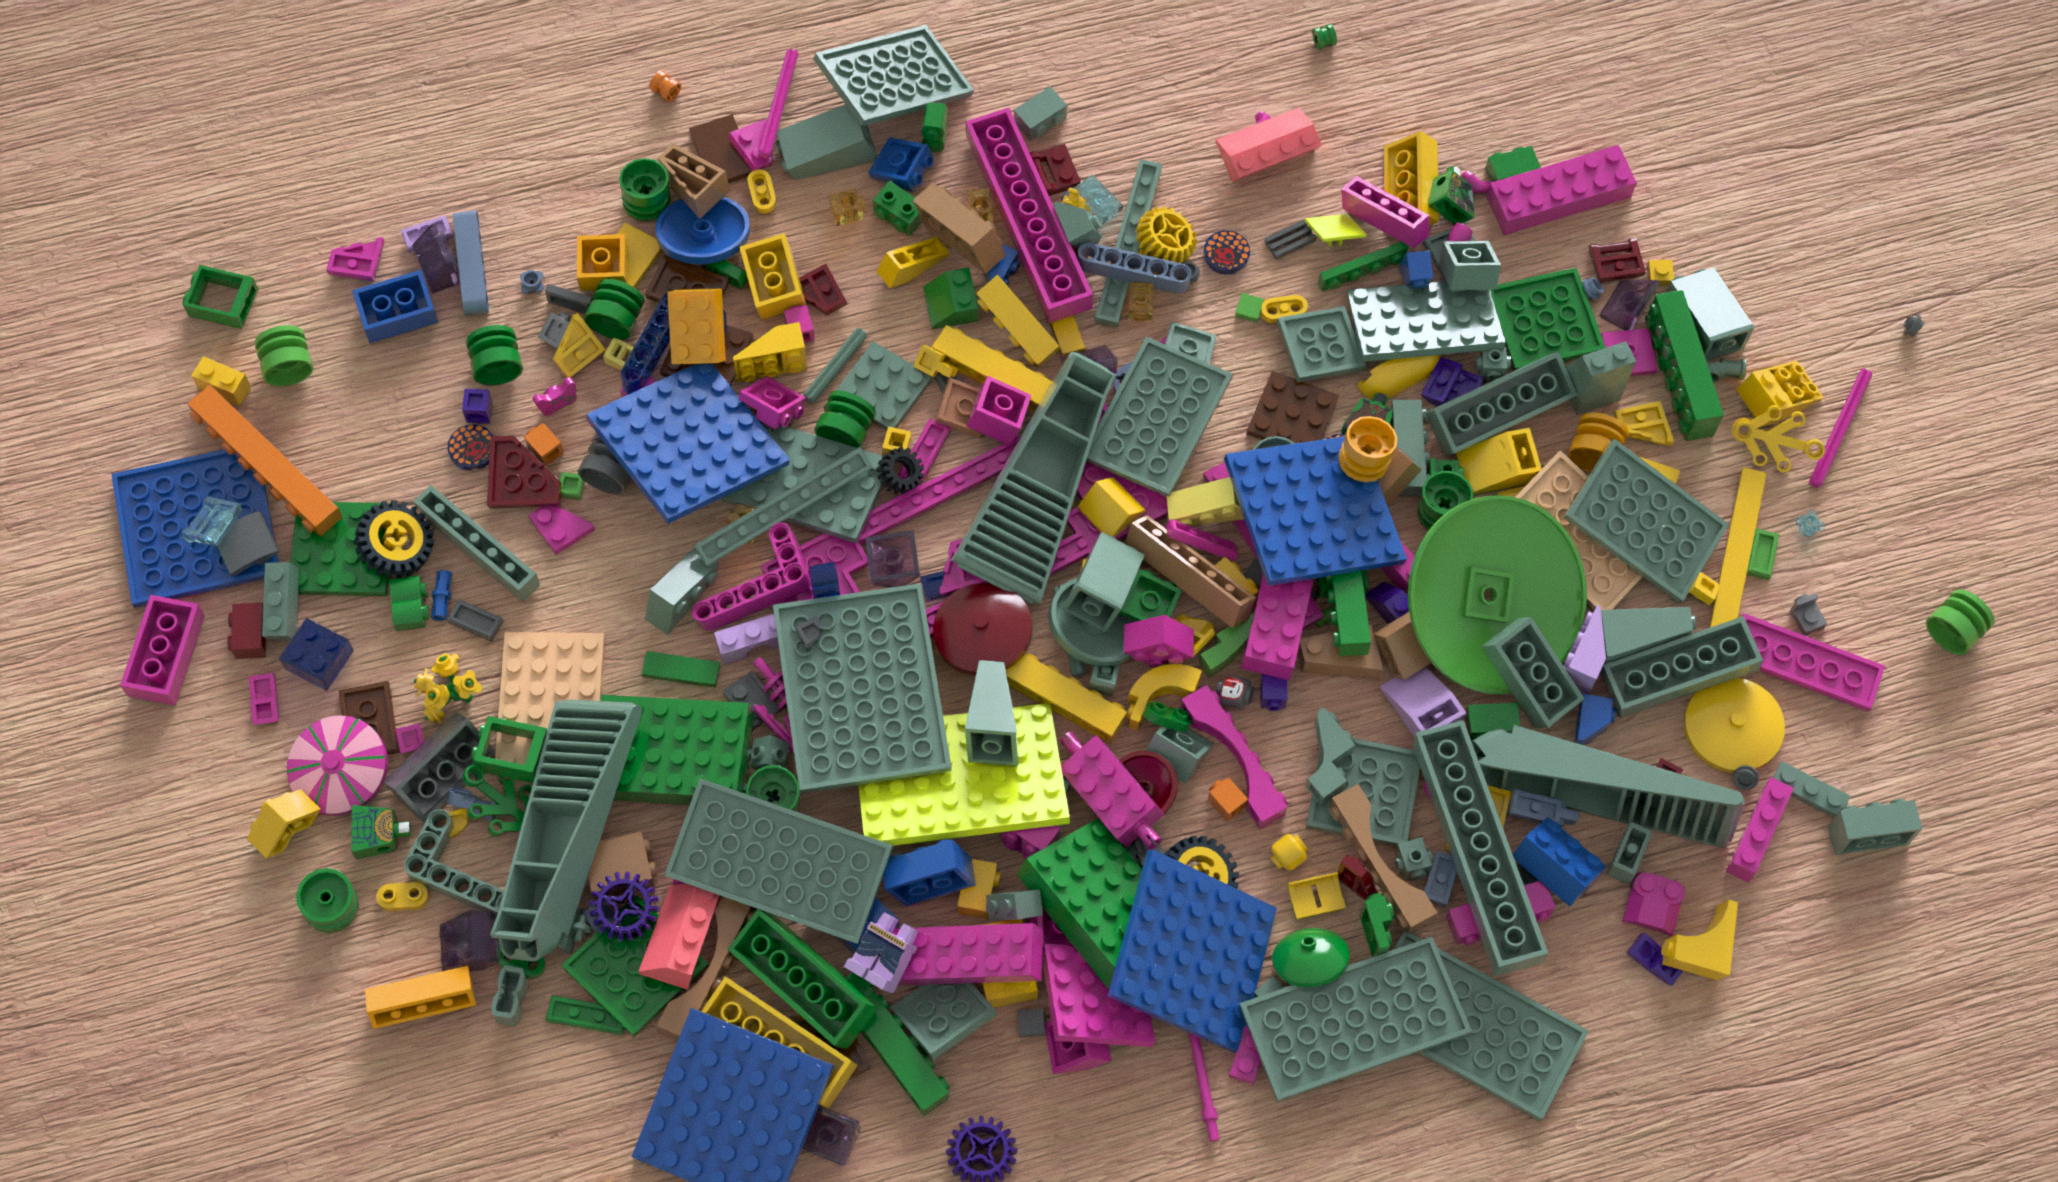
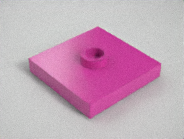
M1648 328L1601 334L1606 348L1625 341L1627 342L1636 360L1631 376L1656 374L1657 365Z

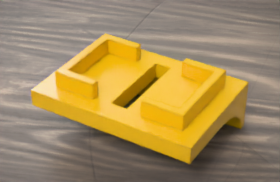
M1338 872L1290 882L1287 885L1296 920L1346 909L1339 885ZM1311 886L1316 887L1321 904L1319 908H1317Z

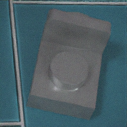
M562 311L560 314L551 312L538 338L558 349L572 316Z
M1816 593L1810 596L1807 594L1799 596L1794 600L1795 603L1790 609L1792 617L1804 636L1827 625L1816 604L1819 598Z

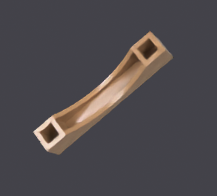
M1359 784L1332 797L1329 808L1331 816L1335 821L1339 820L1343 827L1342 833L1349 843L1352 842L1356 848V857L1363 864L1365 863L1374 885L1379 886L1382 896L1385 895L1387 903H1391L1396 914L1394 918L1397 925L1401 929L1404 928L1407 934H1410L1434 921L1437 911L1426 893L1398 878L1380 858L1370 831L1371 804Z
M723 896L721 897L715 909L718 939L711 964L692 989L679 998L668 1002L657 1024L659 1033L678 1041L690 1009L694 1008L702 1011L713 992H715L723 980L721 976L724 970L730 969L734 956L728 948L756 912L754 907Z

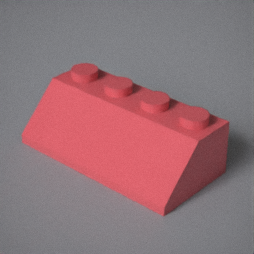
M1300 108L1215 140L1232 183L1314 152L1322 146L1313 123Z
M686 883L670 885L638 974L688 990L720 895Z

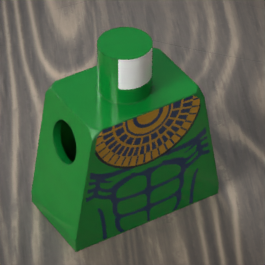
M352 805L351 852L356 859L396 851L397 837L411 836V822H397V816L393 809Z

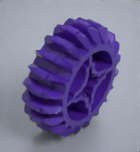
M629 871L625 872L624 879H621L619 872H616V881L612 882L611 878L606 876L605 879L608 883L606 887L601 882L597 884L599 889L602 890L601 893L592 891V896L598 898V900L589 901V905L597 907V909L590 911L589 914L591 917L599 916V918L593 921L594 926H599L603 923L599 932L604 934L609 929V939H613L615 933H618L619 942L623 941L624 934L628 935L629 941H633V932L636 931L637 935L642 937L643 933L640 928L644 927L650 931L651 926L646 922L648 920L656 922L657 918L651 915V912H659V907L651 906V904L658 902L659 898L657 896L650 897L655 892V888L645 889L649 884L647 879L643 880L640 884L638 883L640 880L639 874H636L633 880H630ZM628 886V889L620 897L608 895L618 887ZM636 889L645 898V911L633 904ZM628 899V905L631 906L632 910L625 909L623 913L621 912L620 914L619 911L621 909L617 906V904H624L625 901H627ZM604 903L615 908L612 924L604 917ZM628 916L641 918L631 926L620 927V924Z
M979 1116V1123H975L974 1119L970 1117L968 1119V1127L963 1122L959 1123L962 1132L954 1129L952 1135L956 1139H948L947 1144L953 1147L946 1150V1155L952 1157L948 1160V1165H957L952 1170V1173L958 1175L963 1172L960 1177L961 1182L966 1181L968 1177L970 1182H975L976 1180L980 1182H985V1180L995 1182L994 1177H997L1001 1182L1004 1181L1005 1177L1002 1171L1011 1174L1012 1169L1007 1164H1016V1159L1011 1155L1017 1154V1148L1010 1147L1016 1143V1139L1013 1137L1007 1138L1011 1134V1130L1008 1128L1001 1131L1003 1128L1002 1121L994 1126L993 1117L989 1118L988 1123H984L983 1116ZM976 1133H988L993 1135L994 1138L990 1137L989 1139L982 1140L977 1137ZM967 1139L972 1151L967 1154L966 1159L962 1160L960 1148ZM1001 1143L1004 1155L997 1165L994 1162L992 1152ZM976 1146L980 1147L981 1150L986 1149L987 1157L983 1154L977 1155ZM976 1164H983L990 1170L977 1171L969 1168V1166L973 1167Z

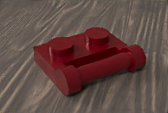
M1065 144L1040 152H1030L1049 196L1067 191L1069 188L1074 189L1081 186L1080 178ZM1046 161L1055 182L1054 184L1048 182L1041 162Z
M1636 238L1628 239L1626 242L1589 245V255L1593 260L1597 279L1600 283L1643 277L1646 271ZM1622 251H1629V252H1630V253H1626V254H1619V255H1612V256L1601 257V254H1608V253H1615V252H1622Z

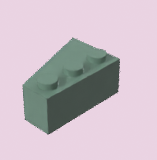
M693 548L650 589L645 620L669 635L707 587L716 581L719 562L715 561L705 567L695 548Z

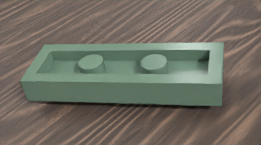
M1781 761L1773 776L1774 779L1794 788L1791 793L1792 797L1834 818L1846 806L1850 795Z

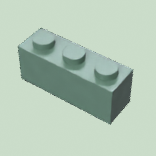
M290 562L265 563L262 636L271 641H296L299 568Z

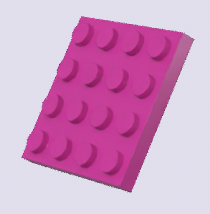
M1043 945L1042 961L1055 1041L1152 1047L1154 1045L1155 1036L1151 1016L1108 997L1109 989L1074 946Z

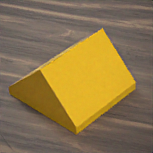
M1114 477L1096 481L1077 506V509L1100 532L1114 538L1130 526L1132 522L1146 513V510Z

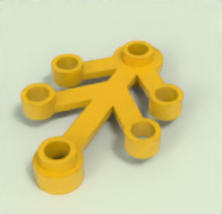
M1777 405L1770 406L1766 413L1753 420L1740 418L1732 425L1731 432L1733 437L1739 442L1746 443L1753 456V462L1757 466H1764L1768 458L1764 451H1760L1754 438L1765 441L1776 461L1778 471L1782 473L1790 470L1791 462L1787 457H1784L1778 444L1805 451L1807 457L1812 460L1820 459L1825 453L1824 444L1818 439H1811L1807 442L1781 435L1794 427H1801L1805 424V416L1799 411L1792 413L1790 419L1767 431L1758 428L1770 420L1777 421L1781 418L1782 411ZM1776 409L1779 411V414L1776 417L1770 416L1771 410ZM1800 415L1803 418L1802 421L1795 423L1793 421L1795 416ZM1741 426H1747L1748 431L1746 433H1740L1739 428ZM1814 444L1819 446L1816 452L1810 451V447ZM1757 455H1763L1765 457V459L1762 462H1757L1755 460ZM1781 461L1788 462V466L1786 468H1780L1779 463Z

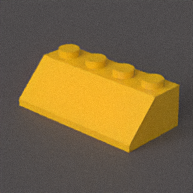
M1420 130L1384 146V191L1428 214L1429 226L1438 223L1439 213L1428 205L1433 179L1438 176V142Z

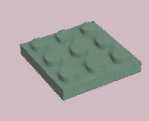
M1345 306L1278 318L1276 323L1297 383L1365 370L1366 363L1363 362L1360 347Z
M873 341L836 391H846L868 401L876 410V416L872 422L887 430L888 427L897 428L932 382V376L913 367V364Z
M972 983L921 985L890 1007L892 1013L899 1017L904 1027L933 1060L997 1015L994 1007Z

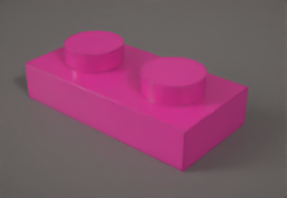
M1244 1026L1239 1049L1236 1051L1229 1077L1254 1085L1261 1061L1249 1030Z

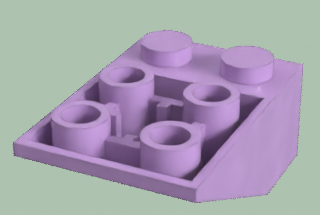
M1599 605L1596 606L1594 613L1588 612L1564 664V668L1582 695L1590 693L1606 660L1601 606Z
M1426 667L1405 680L1395 677L1380 686V689L1413 737L1416 732L1458 722L1465 718L1466 712L1454 694Z

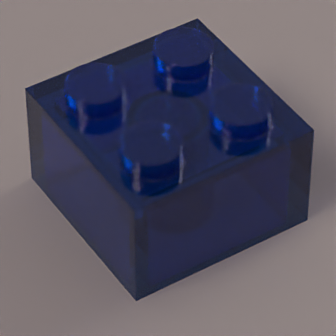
M306 618L279 657V660L285 670L327 691L354 650L347 638Z

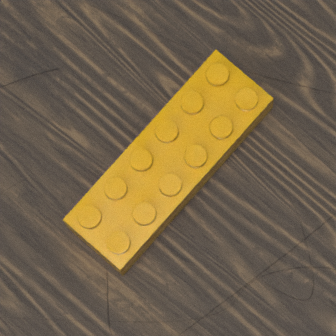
M726 976L701 1011L835 1065L820 1105L826 1109L830 1108L858 1066Z

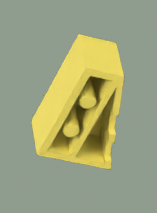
M1230 477L1171 492L1169 497L1167 496L1169 519L1189 526L1244 519Z

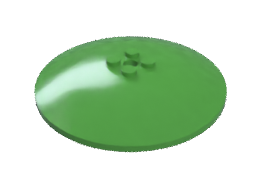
M1503 495L1484 496L1463 502L1452 508L1435 522L1420 543L1411 566L1408 583V607L1416 638L1425 655L1443 675L1458 685L1472 691L1488 694L1511 693L1481 646L1517 618L1532 617L1560 662L1563 663L1568 657L1583 625L1586 612L1587 587L1585 572L1574 542L1564 527L1551 514L1524 499ZM1487 588L1492 592V597L1488 602L1484 599V591Z

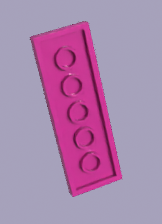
M1743 613L1742 617L1744 616L1763 659L1758 671L1868 712L1871 710L1885 665Z

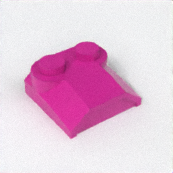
M1636 873L1632 880L1622 922L1645 927L1672 937L1681 902L1685 895V887L1675 880L1655 874Z

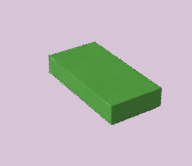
M1755 529L1746 575L1770 580L1779 534Z

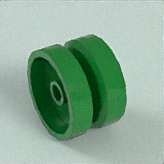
M330 868L315 870L305 876L298 886L296 893L297 906L308 924L316 930L326 933L341 931L356 918L359 910L358 894L347 876L340 871Z

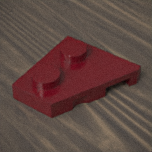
M827 264L799 277L805 301L824 314L829 315L848 305Z
M1346 855L1337 871L1338 880L1364 900H1367V897L1377 894L1375 885L1363 862L1356 857L1351 858L1349 855Z

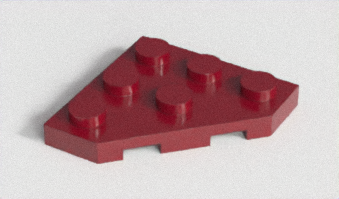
M515 436L490 437L487 506L490 509L561 506L562 483Z

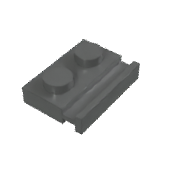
M750 671L747 676L740 678L723 690V695L729 702L749 703L752 710L755 704L764 705L768 709L767 713L773 715L781 712V709L777 707L778 703L776 701L772 702L769 699L771 694L764 692V685L753 671ZM754 711L752 731L764 723Z

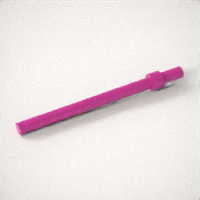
M1189 1033L1203 1110H1201L1202 1120L1206 1122L1209 1142H1216L1220 1140L1216 1123L1218 1115L1217 1109L1213 1108L1200 1037Z

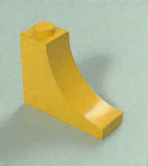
M1727 900L1716 905L1714 917L1702 934L1697 936L1677 934L1666 939L1661 950L1663 955L1662 965L1717 981L1729 976L1738 902Z

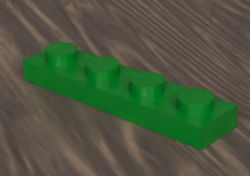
M1398 242L1320 272L1318 286L1321 291L1327 289L1334 290L1345 282H1354L1363 275L1378 273L1389 265H1398L1408 252V246L1403 242Z

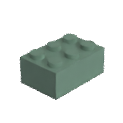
M1896 799L1891 801L1890 804L1881 805L1880 802H1873L1862 808H1856L1855 805L1843 807L1828 826L1835 855L1909 845L1922 830V825L1915 800Z

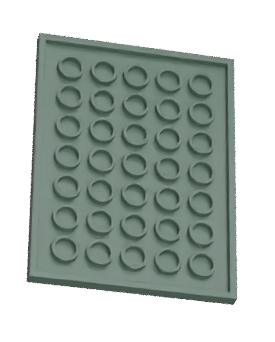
M921 583L773 605L800 794L952 771ZM818 616L820 622L819 639L811 649L806 651L795 631V627Z

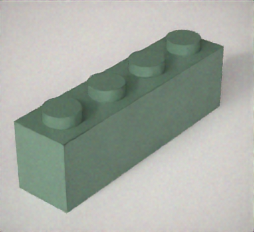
M1392 400L1391 409L1393 412L1390 422L1397 435V446L1422 469L1398 497H1421L1425 481L1430 477V473H1426V466L1429 465V452H1425L1424 444H1427L1428 432L1423 430V423H1426V409L1422 408L1421 400Z

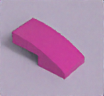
M275 673L249 676L253 725L279 722Z

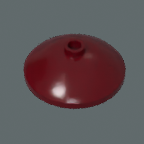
M1136 751L1122 757L1120 762L1144 790L1150 789L1148 795L1165 815L1172 807L1178 792V778L1171 763L1162 755L1152 751Z

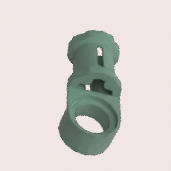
M1720 358L1719 363L1707 362L1713 382L1725 377L1745 379V359L1732 361Z

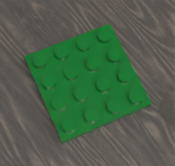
M1577 267L1498 284L1497 290H1490L1505 339L1506 351L1508 356L1511 357L1513 371L1555 352H1559L1563 362L1606 348Z
M333 502L338 507L342 519L321 537L315 531L310 533L302 525L301 521L303 520L298 515L295 517L290 563L299 568L298 595L387 597L389 578H386V573L378 576L376 575L377 570L375 568L371 571L368 570V563L362 564L359 560L361 554H356L355 549L357 545H354L355 531L361 518H363L367 510L370 511L372 506L375 504L379 506L381 503ZM386 529L378 531V539L382 545L384 542H381Z
M636 895L633 898V904L645 911V902ZM627 903L619 912L621 914L625 909L632 910V908ZM651 912V915L655 916L658 920L659 915ZM614 916L608 921L611 924L613 923ZM628 916L620 924V927L631 926L641 918ZM650 920L646 923L651 926V930L648 931L641 927L640 930L643 936L639 937L635 931L632 933L633 941H629L628 935L624 934L623 941L619 942L618 933H615L613 939H609V929L604 934H601L598 930L561 965L633 1038L666 1008L668 1002L674 1000L685 990L684 988L638 974L656 922ZM701 955L699 956L690 984L709 967L708 962Z

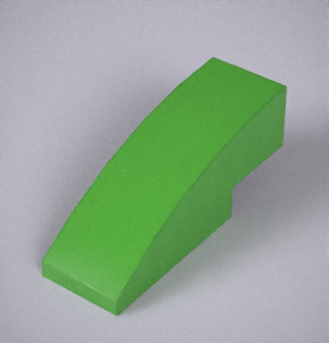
M1253 614L1249 615L1248 620L1236 627H1228L1217 633L1215 646L1200 654L1199 664L1209 679L1226 668L1246 647Z

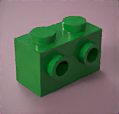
M891 181L873 199L874 214L879 219L890 222L901 233L905 232L911 236L923 222L913 203L915 197Z

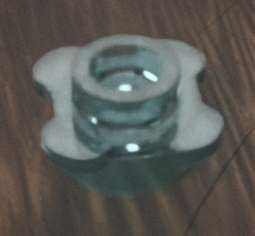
M1810 510L1806 515L1798 516L1796 519L1799 530L1807 537H1811L1817 531H1823L1825 528L1824 522L1819 520L1817 512L1814 510Z

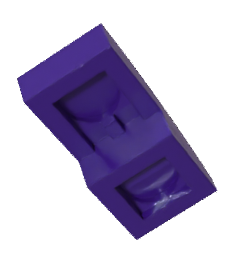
M1640 933L1626 953L1654 976L1672 986L1683 970L1662 965V948L1646 933Z

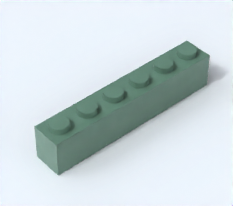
M432 485L413 501L415 507H417L418 514L423 512L426 521L429 520L433 527L522 602L540 586L537 574Z

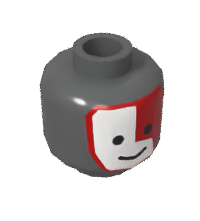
M1227 675L1223 681L1218 682L1216 693L1220 698L1221 705L1242 710L1246 705L1249 706L1251 704L1254 687L1251 686L1250 680L1246 678Z

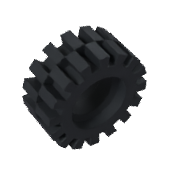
M903 447L891 450L879 460L878 464L880 466L877 467V472H881V474L877 477L878 480H884L881 483L883 487L888 485L887 491L891 492L894 490V494H899L900 492L904 494L921 483L920 479L924 477V474L920 472L924 470V466H919L922 460L921 458L916 460L915 457L918 455L916 452L910 454L911 449L906 448L904 450ZM896 462L905 466L907 470L906 479H901L895 474L893 466Z

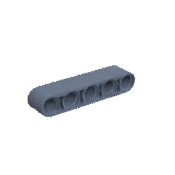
M477 210L453 213L465 316L489 313Z
M1084 243L1078 249V262L1083 272L1177 294L1185 293L1189 289L1191 270L1187 265L1094 243ZM1090 256L1092 257V259H1086L1084 257ZM1113 261L1115 264H1108L1106 262ZM1130 267H1137L1138 269L1132 270ZM1153 272H1159L1161 275H1155ZM1181 277L1184 278V280H1177L1176 278Z

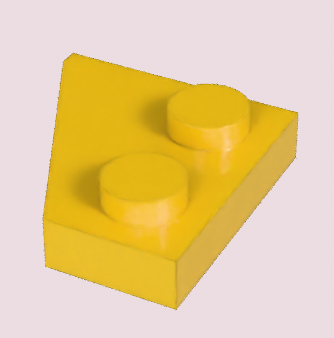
M1661 401L1614 411L1613 416L1627 426L1629 431L1627 437L1666 446L1673 445L1674 438Z

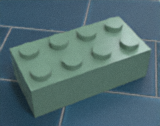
M1532 617L1517 618L1481 646L1534 728L1550 727L1585 699Z

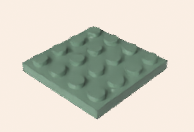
M1354 738L1355 747L1353 753L1335 765L1336 767L1339 766L1347 776L1346 787L1342 792L1359 784L1371 804L1370 831L1373 842L1397 847L1399 843L1408 841L1420 772L1417 756L1414 750ZM1319 755V761H1318L1317 770H1318V769L1320 768V766H1321V757H1320V755ZM1312 796L1306 828L1344 836L1342 825L1339 820L1335 821L1329 811L1332 799L1320 806Z

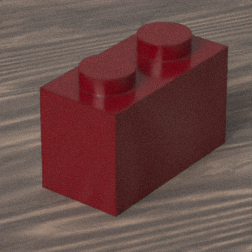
M263 602L232 604V613L228 614V624L232 628L231 636L227 638L228 650L232 651L236 659L266 658L267 638L262 636Z

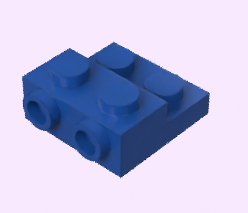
M889 137L868 174L872 179L886 182L891 181L903 190L913 192L916 186L919 187L922 184L923 173L926 168L932 167L934 162L933 154L927 144Z

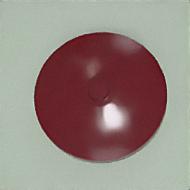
M990 583L971 584L952 593L941 604L933 624L935 644L944 661L955 670L976 676L979 660L1004 662L1005 670L1012 667L1027 651L1033 633L1031 615L1024 600L1016 592L1002 590Z

